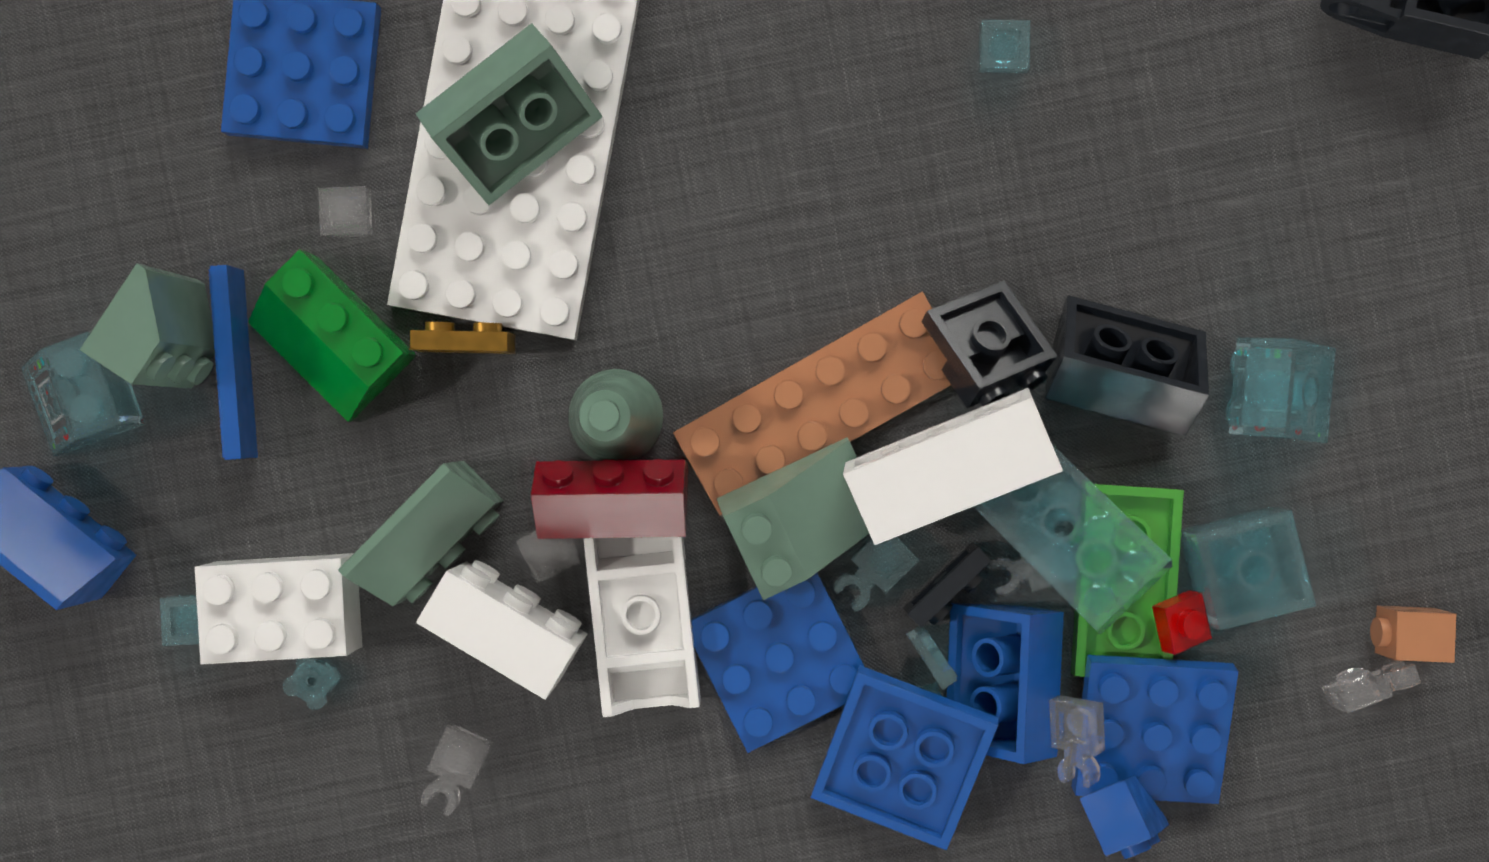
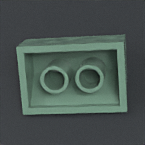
M532 23L416 113V116L432 140L488 206L603 117L553 46Z
M136 263L80 348V351L131 385L192 389L194 385L202 383L210 374L213 368L211 359L215 355L213 322L205 284L195 278Z
M465 461L443 463L338 571L348 580L391 606H395L406 599L414 603L431 587L433 583L428 577L440 565L446 570L463 555L466 548L461 543L473 531L480 536L500 517L495 509L504 500Z

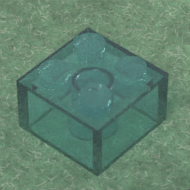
M1268 507L1181 530V543L1193 590L1203 594L1209 626L1218 630H1224L1316 606L1292 510Z

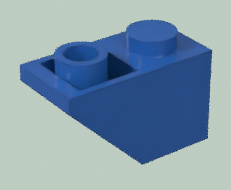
M1135 775L1080 798L1105 856L1120 851L1123 858L1127 859L1151 849L1152 845L1161 841L1158 833L1169 826L1165 815Z

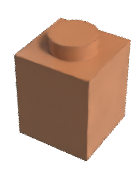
M1377 605L1376 618L1372 620L1370 627V636L1375 646V653L1399 661L1455 663L1457 614L1436 608Z

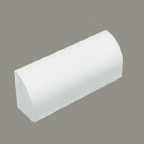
M1026 388L845 462L843 475L873 543L877 545L1062 472L1063 469L1029 388Z

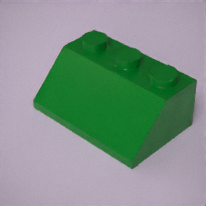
M300 249L265 283L248 320V323L347 422H352L417 356L318 256Z

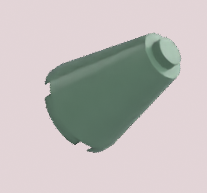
M622 369L604 370L586 379L574 393L569 407V426L578 446L592 458L598 461L636 460L645 455L659 438L663 424L662 402L654 387L640 375Z

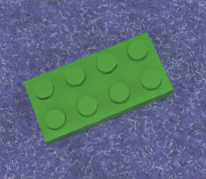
M1083 483L1071 674L1074 676L1085 677L1087 655L1173 660V654L1162 652L1152 606L1177 595L1184 490Z

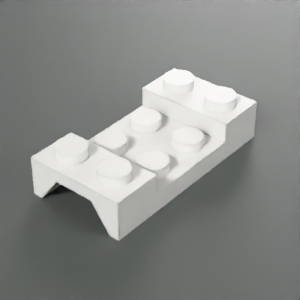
M684 537L583 538L602 716L611 717L633 709L668 705L686 708L700 707L701 695L685 567Z

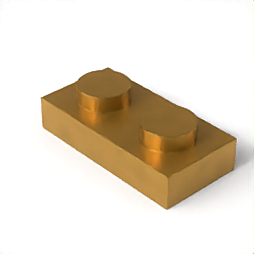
M425 322V330H410V350L440 353L515 354L516 335L502 332L501 323L478 322L473 323V331H455V323Z

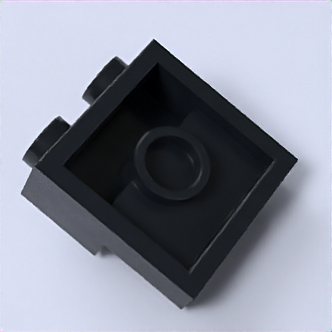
M1005 281L928 310L921 321L947 359L941 370L967 409L979 403L985 406L1009 396V390L1018 386L1021 390L1029 388L1030 391L1034 390L1047 379L1046 371L1057 357L1053 348Z

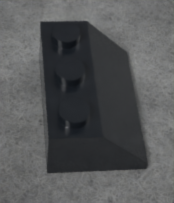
M1070 295L1067 296L1052 347L1057 357L1047 370L1045 398L1065 405H1072L1106 414L1113 418H1121L1151 426L1158 430H1166L1186 436L1209 396L1206 332Z

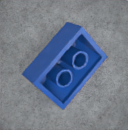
M31 465L3 467L0 469V565L55 610L102 599L137 555L125 546L127 543L125 537L115 529L105 525L101 526L88 515L90 510L84 503L72 496L61 494L51 485L53 479L41 469Z
M951 603L953 607L950 610L946 698L998 717V727L986 756L1020 764L1057 757L1064 612L1026 606Z

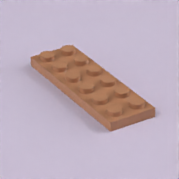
M923 291L673 432L719 516L722 515L716 498L846 437L851 442L951 386L941 370L947 359L921 322L926 312L932 309Z

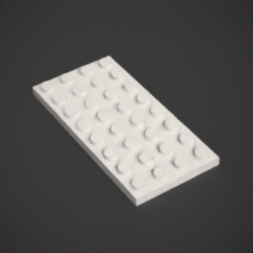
M443 0L424 107L532 23L553 46L603 117L489 206L432 140L422 123H420L387 305L473 322L501 323L502 327L577 341L640 0Z

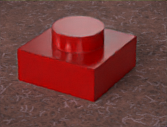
M1188 590L1152 606L1162 652L1176 655L1212 639L1202 592Z

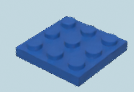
M233 0L221 132L227 136L368 149L381 7L375 2L353 0Z
M818 573L808 580L765 600L762 599L756 586L691 619L694 648L747 753L845 705L860 665L864 666Z
M1087 655L1071 785L1075 796H1086L1135 775L1153 800L1219 804L1239 672L1235 665L1222 662Z
M860 665L810 798L947 850L997 730L998 717Z

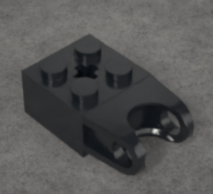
M1321 0L1320 3L1322 11L1328 16L1384 38L1473 59H1479L1489 51V0Z

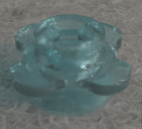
M316 658L297 659V668L291 677L284 680L283 690L290 697L298 696L306 701L308 708L318 710L326 705V695L340 681V673L337 668L330 666L322 660H316ZM309 677L315 679L314 686L308 684Z

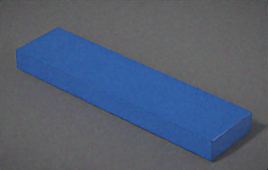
M229 265L210 266L209 282L222 455L224 460L258 458L244 270Z

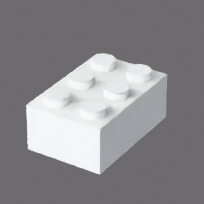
M354 553L216 561L196 566L195 582L200 664L347 656L362 648L359 586L345 578L338 571Z
M475 560L473 564H470L466 561L447 570L416 623L546 700L560 682L588 634L579 629L582 625L581 621L563 610L557 609L554 614L538 604L541 598L523 586L516 585L512 589L497 580L500 574L483 562Z

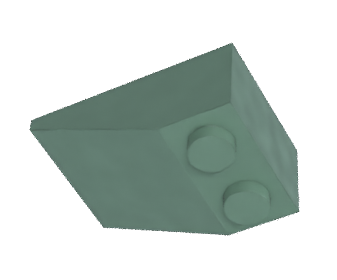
M847 437L716 498L727 526L763 600L808 580L869 534L843 475L845 462L857 458Z

